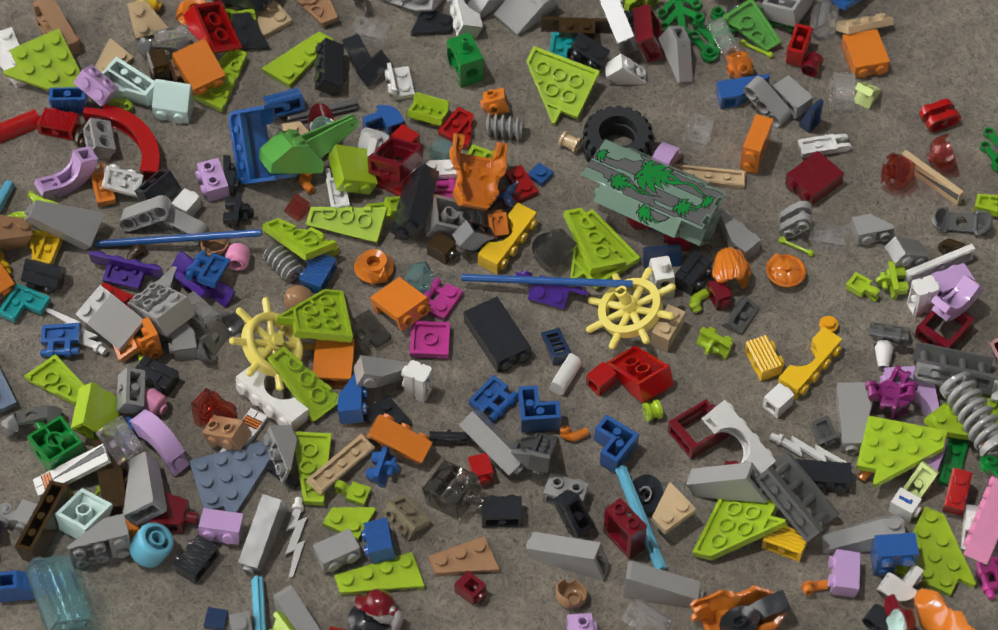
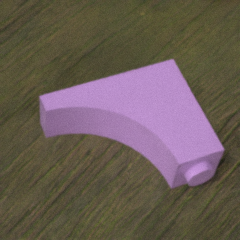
M915 366L901 367L905 372H911L908 382L913 381L918 384V389L915 391L916 400L913 402L928 416L939 407L935 384L913 379ZM895 367L884 368L883 375L880 376V383L890 378ZM897 376L894 381L900 384L902 378Z

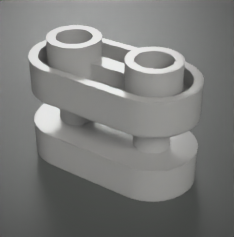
M799 201L780 212L781 236L791 239L812 227V204L810 202Z

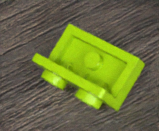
M416 92L413 104L407 110V117L415 121H425L434 126H441L448 117L450 102Z

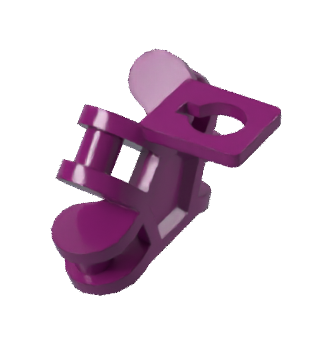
M899 365L894 368L890 378L881 383L870 380L864 384L865 389L869 391L867 396L870 401H880L879 409H884V407L891 408V420H896L908 413L910 403L916 400L915 391L918 389L916 382H908L911 372H905ZM897 376L902 378L900 384L894 381Z

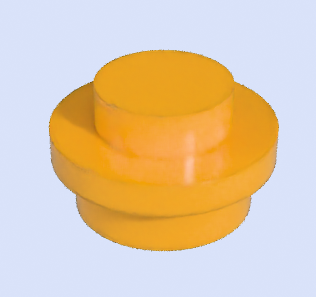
M824 316L820 319V329L825 327L832 333L838 329L839 324L836 318Z

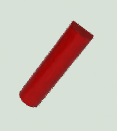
M33 109L1 122L0 144L37 129V123L40 119L37 111Z

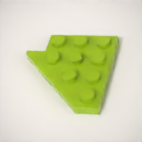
M59 28L9 50L16 66L2 71L5 77L49 91L50 87H77L74 81L80 74V70Z
M533 46L526 63L552 125H556L561 114L578 120L600 75V71Z
M593 209L586 212L595 223V228L605 235V240L610 246H614L617 250L616 253L620 258L623 257L626 264L625 267L590 273L575 242L570 278L612 280L614 273L620 275L640 262V256Z
M324 289L278 315L276 319V324L292 325L294 337L301 339L308 338L350 343L353 339L344 292L341 290Z
M868 416L856 469L875 473L873 488H877L914 468L922 461H927L943 452L947 430Z
M767 498L766 503L718 499L692 553L694 557L713 561L788 525L787 520L774 517L778 507L770 498Z
M925 506L912 532L916 534L919 551L917 563L913 565H917L924 570L919 584L949 598L957 582L974 589L976 585L975 579L944 514ZM896 565L894 573L905 577L911 566Z

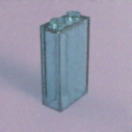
M55 555L48 558L36 557L32 559L25 572L46 630L85 629L92 617L69 555Z

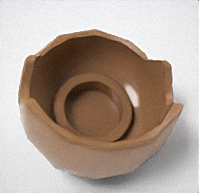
M229 239L204 240L200 242L202 251H205L208 257L212 253L221 256L225 255L230 245Z
M292 285V287H289L284 295L286 310L313 296L311 290L304 285Z
M561 579L556 585V597L559 604L564 608H578L587 601V589L583 584L577 582L576 579L570 582Z

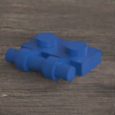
M200 251L194 257L193 264L187 268L185 278L190 281L193 277L198 276V283L215 289L230 265V259L215 253L207 257L205 251Z
M81 324L42 325L41 344L43 346L48 345V347L40 351L41 357L50 358L56 354L57 356H65L67 358L73 355H80V348L72 346L75 343H80ZM65 344L64 348L56 349V345Z
M493 375L468 400V405L477 411L481 410L484 414L488 410L492 413L488 418L491 422H494L497 418L500 419L504 415V411L508 407H512L515 404L518 393L516 391H513L510 395L506 393L508 385ZM499 399L503 400L499 406L495 404Z

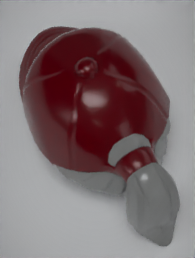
M373 589L367 596H356L355 606L357 609L366 612L368 616H372L380 623L391 624L392 630H401L404 620L403 613L396 608L395 601L388 592L381 589Z

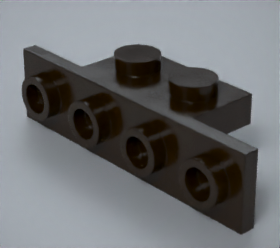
M541 18V32H559V37L576 38L579 32L589 38H595V33L612 34L607 18Z

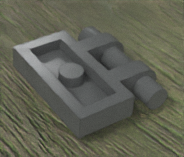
M870 321L869 336H875L876 339H894V342H908V327Z

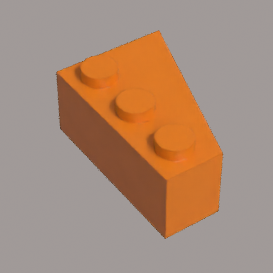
M386 413L384 415L379 414L365 438L369 441L372 439L380 443L381 447H389V449L397 452L398 455L421 464L432 444V441L429 440L430 437L421 432L417 434L411 431L412 427L405 423L400 425L394 422L395 418Z

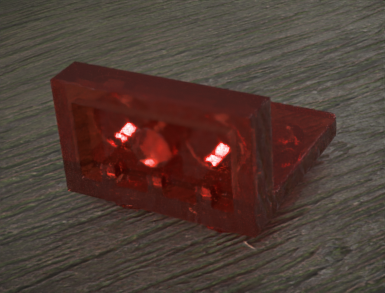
M205 388L191 403L194 424L200 428L204 423L207 424L213 415L238 419L236 406L232 402L222 399L216 391L212 392L208 388Z

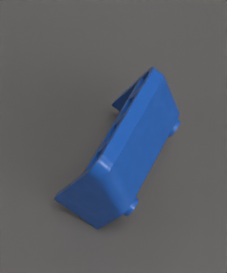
M286 103L262 105L230 112L228 121L237 178L240 179L241 184L297 177V174H270L259 159L260 147L269 141L267 125L272 124L275 120L274 108L285 107Z

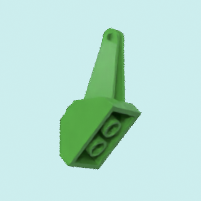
M349 114L302 135L294 129L279 131L260 147L259 159L270 174L323 173L324 162L321 158L332 150L335 144H339L359 126V120L353 114Z

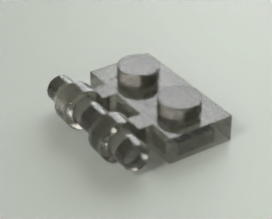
M370 310L353 319L355 326L351 327L353 340H355L356 344L355 347L358 351H362L364 355H368L371 352L368 345L372 344L376 349L391 340V334ZM360 332L365 336L363 339L358 336Z

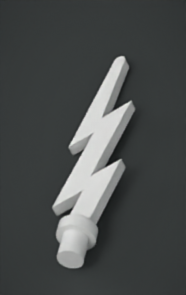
M46 308L47 313L63 321L64 324H82L75 319ZM81 329L79 344L93 349L95 353H100L103 356L106 355L108 349L104 347V344L100 341L95 342L91 340L99 336Z
M771 433L769 440L776 442V445L780 446L781 444L801 457V451L819 461H826L828 459L833 462H846L818 445H815V450L794 436H791V442L783 437V434Z
M301 497L295 498V502L292 505L293 513L286 529L288 531L295 528L285 553L287 555L294 552L289 573L290 579L293 578L305 542L298 543L306 518L298 520L300 513L304 511V505H302L303 498Z

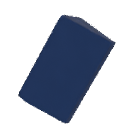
M681 245L644 247L642 255L644 269L648 268L650 259L669 256L672 267L681 266Z

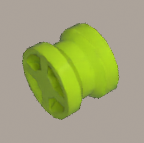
M658 399L650 404L647 402L642 404L643 414L647 422H651L654 418H663V409Z

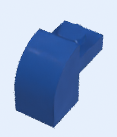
M390 105L376 106V113L362 117L363 129L367 127L377 130L383 127L385 133L390 137L402 124L405 125L400 112Z

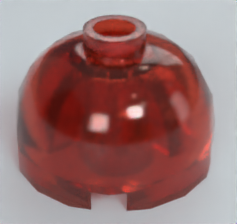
M948 134L935 138L929 146L930 152L926 153L929 164L933 163L934 167L942 172L958 169L957 166L953 167L952 164L956 161L951 143L946 142L945 139L949 137Z
M890 153L886 157V159H889L887 164L882 166L881 183L885 181L884 189H904L914 179L913 165L906 156Z

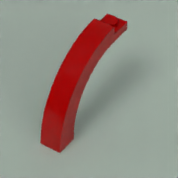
M104 104L103 110L84 108L83 116L85 123L88 122L89 118L110 121L113 129L124 133L136 143L142 153L139 169L140 174L143 175L142 180L146 181L161 168V158L155 136L140 118L122 108Z

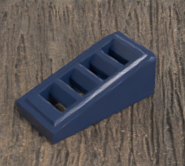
M820 98L813 104L799 123V127L808 133L820 124L823 99Z
M560 328L541 332L552 364L564 363L571 351ZM557 334V336L552 337V338H548V337H547V336H551V335Z

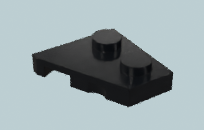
M421 11L411 30V36L416 37V34L427 33V36L450 34L453 29V18L450 15L437 11Z
M250 12L232 13L233 28L242 45L241 49L269 48V44Z
M389 395L367 408V414H364V420L373 423L379 414L384 415L386 413L395 418L394 422L400 425L401 423L409 426L412 425V421Z

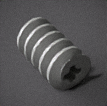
M488 113L486 119L487 135L491 136L494 132V136L498 137L501 133L502 138H506L508 134L510 140L515 135L516 140L519 141L523 135L525 118L522 123L519 122V117H516L515 121L512 122L511 116L505 121L504 115L499 120L497 114L492 119L490 113Z
M277 243L270 245L263 253V260L272 267L284 282L294 281L303 270V266L299 265L297 260H294V257L285 250V247L278 246Z

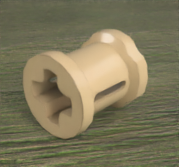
M564 131L558 145L561 147L565 146L571 149L573 153H576L582 144V138H575L569 135L568 131Z

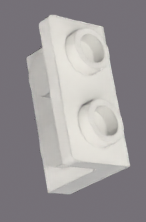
M387 63V70H384L386 81L390 82V84H387L389 95L393 96L394 101L414 98L415 92L409 66L392 69L391 63Z
M107 165L103 170L104 178L101 188L137 198L138 196L134 190L142 184L143 175L138 174L136 170H123L118 165Z

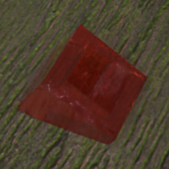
M296 193L284 212L298 222L310 211V203Z

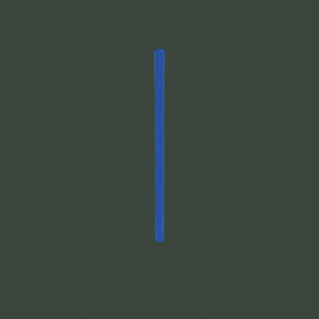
M262 229L96 240L95 246L96 248L136 244L146 245L262 237Z
M482 274L461 275V281L594 287L625 286L626 288H633V280Z

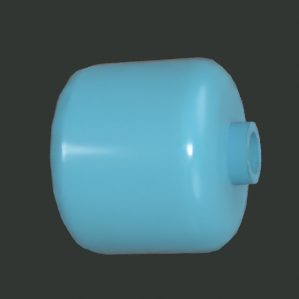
M147 523L140 528L130 541V555L140 566L154 568L160 565L172 551L174 545L173 536L165 526L158 523Z

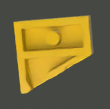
M32 229V237L30 239L32 259L54 264L63 240L46 231Z

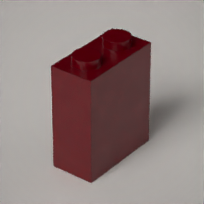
M817 151L786 174L785 185L789 191L797 194L801 201L810 202L813 206L843 183L844 172L821 152Z

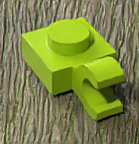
M857 272L854 273L845 285L846 290L859 297L865 294L873 302H876L880 297L878 295L880 289L871 286L872 280Z
M337 480L334 486L336 488L334 492L346 496V502L362 507L365 506L371 492V487L354 481L349 486L346 482Z

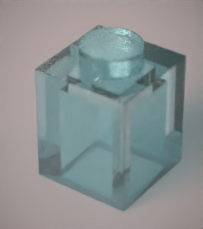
M439 136L429 147V158L431 160H450L449 150L452 147V142Z
M426 261L410 264L405 281L419 292L428 291L435 274Z

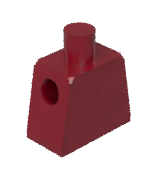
M164 492L167 511L149 520V523H158L165 526L171 533L182 534L186 523L197 525L199 513L190 512L187 499Z

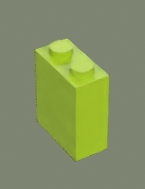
M335 144L328 158L337 191L371 194L377 185V179L375 175L368 173L367 148Z
M93 382L80 387L71 429L92 441L114 437L119 412H116L117 396Z

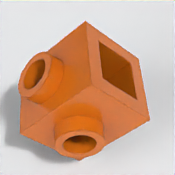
M739 51L725 56L728 64L726 70L729 76L737 79L753 74L752 68L754 65L748 53Z
M504 87L483 92V100L480 103L482 110L486 111L487 115L490 113L492 117L495 114L499 116L509 112V101Z

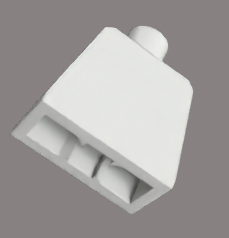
M669 256L650 259L648 266L652 268V274L649 278L650 282L658 290L663 288L661 286L663 282H665V286L671 283L675 284V275ZM674 291L662 296V300L674 298Z

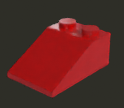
M221 0L192 5L183 14L189 31L199 41L205 38L213 54L242 48Z
M636 345L606 362L608 366H612L617 373L616 379L624 388L643 403L674 385L670 366Z

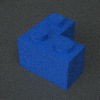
M538 385L518 387L521 433L560 430L561 412L559 401L539 402Z
M607 414L595 428L594 440L605 446L600 452V465L616 474L615 469L624 465L638 447L639 434Z
M916 534L875 535L870 551L873 576L885 577L888 572L894 574L896 565L911 566L916 564L919 556Z

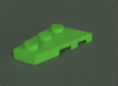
M747 0L722 16L723 20L766 52L782 42L754 0Z

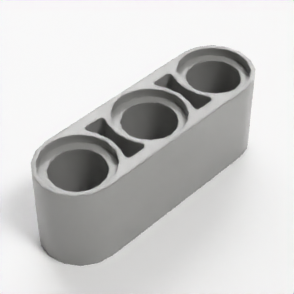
M756 76L744 87L745 95L765 117L773 119L775 127H780L792 115L790 108L762 77Z
M160 195L124 208L120 219V227L130 232L165 220L169 214L171 200L166 196Z
M170 206L168 217L156 223L158 227L174 235L209 233L210 231L204 222ZM189 241V242L192 243V244H194V245H199L201 241Z

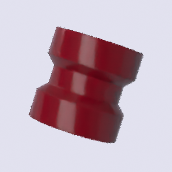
M809 52L805 62L802 64V73L809 77H816L820 70L819 68L823 64V57L816 52Z

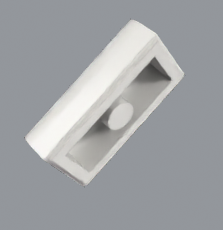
M572 353L568 355L554 377L550 391L559 395L565 393L582 366V361L579 357Z

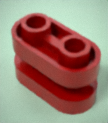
M941 99L932 104H925L919 111L920 118L926 122V127L930 132L954 126L961 120L960 113L954 109V104L950 99Z

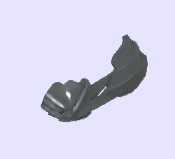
M140 37L137 51L147 58V52L163 48L170 53L166 55L167 59L172 60V53L193 44V41H179L177 46L152 45L150 39L147 40L145 37Z
M948 207L937 208L931 219L933 225L943 232L974 233V235L984 234L993 224L992 216L987 211L976 210L975 214L949 212ZM964 218L967 222L966 226H957L956 219Z
M236 312L221 314L203 340H200L198 345V358L200 361L215 363L218 360L215 353L229 335L235 336L241 329L243 320ZM214 332L219 334L220 339L218 343H214L212 340Z
M51 405L17 413L14 412L1 422V429L3 434L9 438L14 432L19 431L20 425L47 420L49 423L60 415L65 420V414L62 412V408ZM30 414H37L34 418H26Z

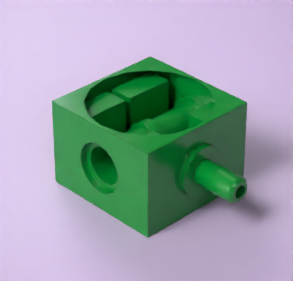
M471 33L447 39V63L450 67V61L455 72H457L460 79L457 82L460 88L483 81L484 58Z
M61 415L46 425L42 421L35 422L34 425L38 430L27 436L31 451L47 471L85 453L82 441Z

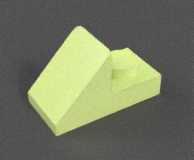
M858 82L855 87L858 91L853 102L869 109L882 89L867 82Z
M922 461L903 489L922 498L940 472L925 461Z

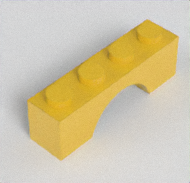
M517 203L508 214V227L511 229L512 234L503 241H488L478 254V265L495 274H498L501 269L504 270L509 258L516 255L518 246L521 243H525L528 233L536 228L538 224L537 212Z
M822 327L811 342L810 350L814 354L815 359L805 366L789 365L780 375L778 384L781 383L784 387L790 388L795 400L800 395H805L809 389V384L811 382L815 383L820 376L821 370H826L829 367L833 356L837 357L840 354L842 338Z

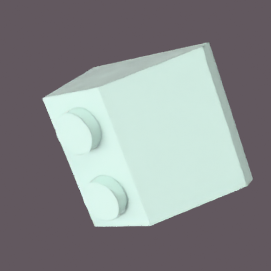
M155 79L152 101L153 117L162 121L169 120L176 123L189 124L194 109L191 84Z
M81 488L55 513L59 530L77 539L103 518L109 517L113 505Z

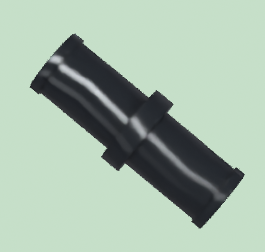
M451 430L429 431V440L432 443H447V445H451V443L469 444V435L466 432H451Z

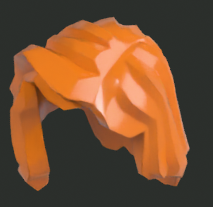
M732 247L721 249L714 259L713 278L719 283L735 278L742 289H745L752 273L749 262L741 250Z

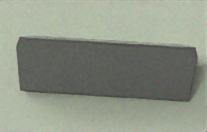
M744 296L737 301L721 326L741 336L760 308L748 296Z

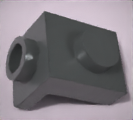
M828 415L809 423L818 445L825 443V446L837 442L836 437L841 436L840 432H835Z

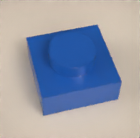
M538 163L528 175L533 182L542 187L553 176V171Z

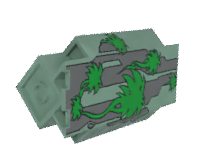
M605 139L581 173L582 176L600 184L595 189L594 202L673 238L681 237L698 246L710 243L723 212L720 206L726 194L725 192L710 186V183L636 149L631 147L624 148Z

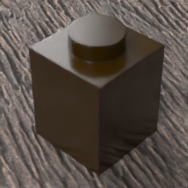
M437 232L427 243V255L446 265L457 255L455 241Z

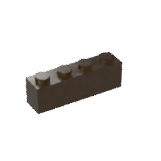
M116 436L93 440L94 448L101 444L106 446L111 463L97 470L101 498L113 505L109 517L123 514L128 481L127 477H123V472H127L125 460L120 458L121 455H124L122 443L118 444Z
M50 480L14 546L22 560L40 564L59 529L55 513L74 496L68 484Z

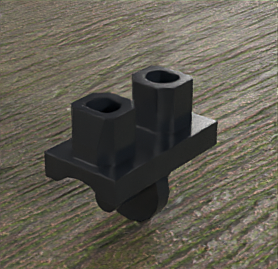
M236 193V197H226L225 209L234 211L233 213L223 212V224L233 225V230L238 231L241 217L243 221H248L249 218L254 216L255 212L249 203H245V206H243L242 193Z

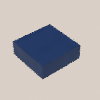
M208 607L203 625L204 629L225 630L229 614L228 610Z

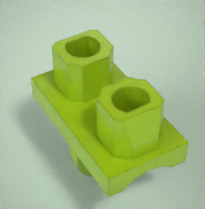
M889 261V269L886 273H880V276L876 279V285L882 287L883 290H888L889 286L891 300H897L898 295L908 293V282H898V279H905L906 270L905 266H895L893 261Z
M702 327L696 344L705 348L704 353L709 356L711 353H714L726 360L733 344V338L728 335L724 337L718 335L717 330L713 327L708 329Z

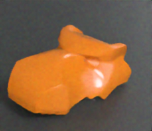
M454 133L452 147L449 150V159L457 175L452 197L459 206L487 211L498 197V183L500 178L506 173L508 144L497 141L495 150H492L491 159L464 154L461 151L465 136Z
M752 586L745 591L737 593L721 589L707 597L694 600L690 604L694 612L690 618L693 622L701 621L705 630H720V619L727 611L738 606H749L775 592L758 586ZM786 613L771 617L772 621L758 625L754 630H776L784 620Z
M923 588L917 591L914 597V610L920 627L923 630H975L968 625L962 611H952L939 592Z

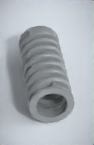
M970 372L954 375L942 384L939 390L940 393L947 399L949 407L953 408L954 415L958 417V421L963 425L964 431L969 434L970 441L974 442L975 449L980 451V457L985 455L998 457V451L990 452L998 447V416L992 414V406H986L988 400L985 397H981V389H975L977 383L971 380L972 375ZM963 381L960 385L951 389L957 382Z

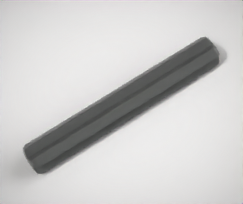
M350 99L327 106L330 108L332 115L355 110L358 108V103L356 99ZM310 109L287 115L288 123L308 121Z

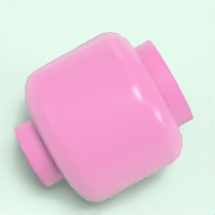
M233 243L228 247L225 255L226 258L230 259L228 268L242 271L248 266L251 252L246 245Z
M154 388L145 389L144 407L141 411L146 409L156 416L159 414L163 415L168 408L166 396Z

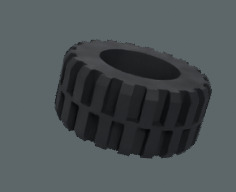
M616 105V107L607 106L604 110L600 109L596 111V114L593 113L589 120L586 121L583 129L582 150L587 162L591 161L604 141L602 139L615 134L626 136L633 141L622 147H631L651 156L653 142L652 126L644 115L641 116L639 111H633L631 107L623 108L622 105Z

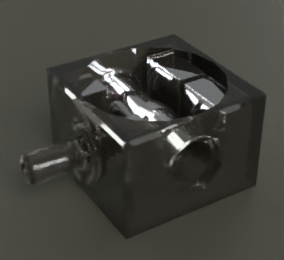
M447 460L440 464L422 488L427 505L458 520L461 519L471 504L479 507L483 504V499L477 497L482 491L478 475Z

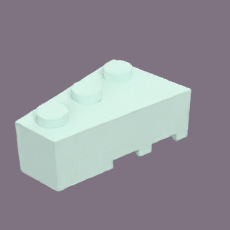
M115 57L102 72L120 87L114 98H127L130 102L150 107L153 101L155 81L120 58Z

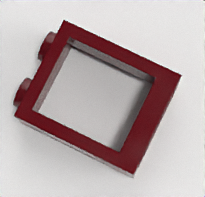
M650 4L634 8L635 39L647 62H652L665 58L664 50L658 39L662 35L661 23Z
M390 137L368 156V173L401 182L423 162V146ZM394 155L397 157L404 158V160L402 162H398L391 160L390 158Z
M931 311L916 327L914 337L922 343L955 349L972 330L975 319L967 312L962 313L954 319L962 327L950 340H947L928 327L938 316L934 311Z
M707 399L668 422L667 432L691 460L729 437V433L726 432L713 433L699 443H696L683 428L701 416L708 414L716 407Z
M620 497L605 508L603 532L630 560L645 549L647 525Z

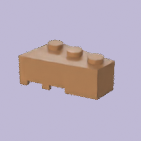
M37 0L32 2L36 23L41 32L47 34L59 28L71 54L74 55L80 52L79 44H81V40L73 32L70 23L66 20L56 1Z
M0 215V249L11 250L26 247L32 237V224L24 221L25 218Z

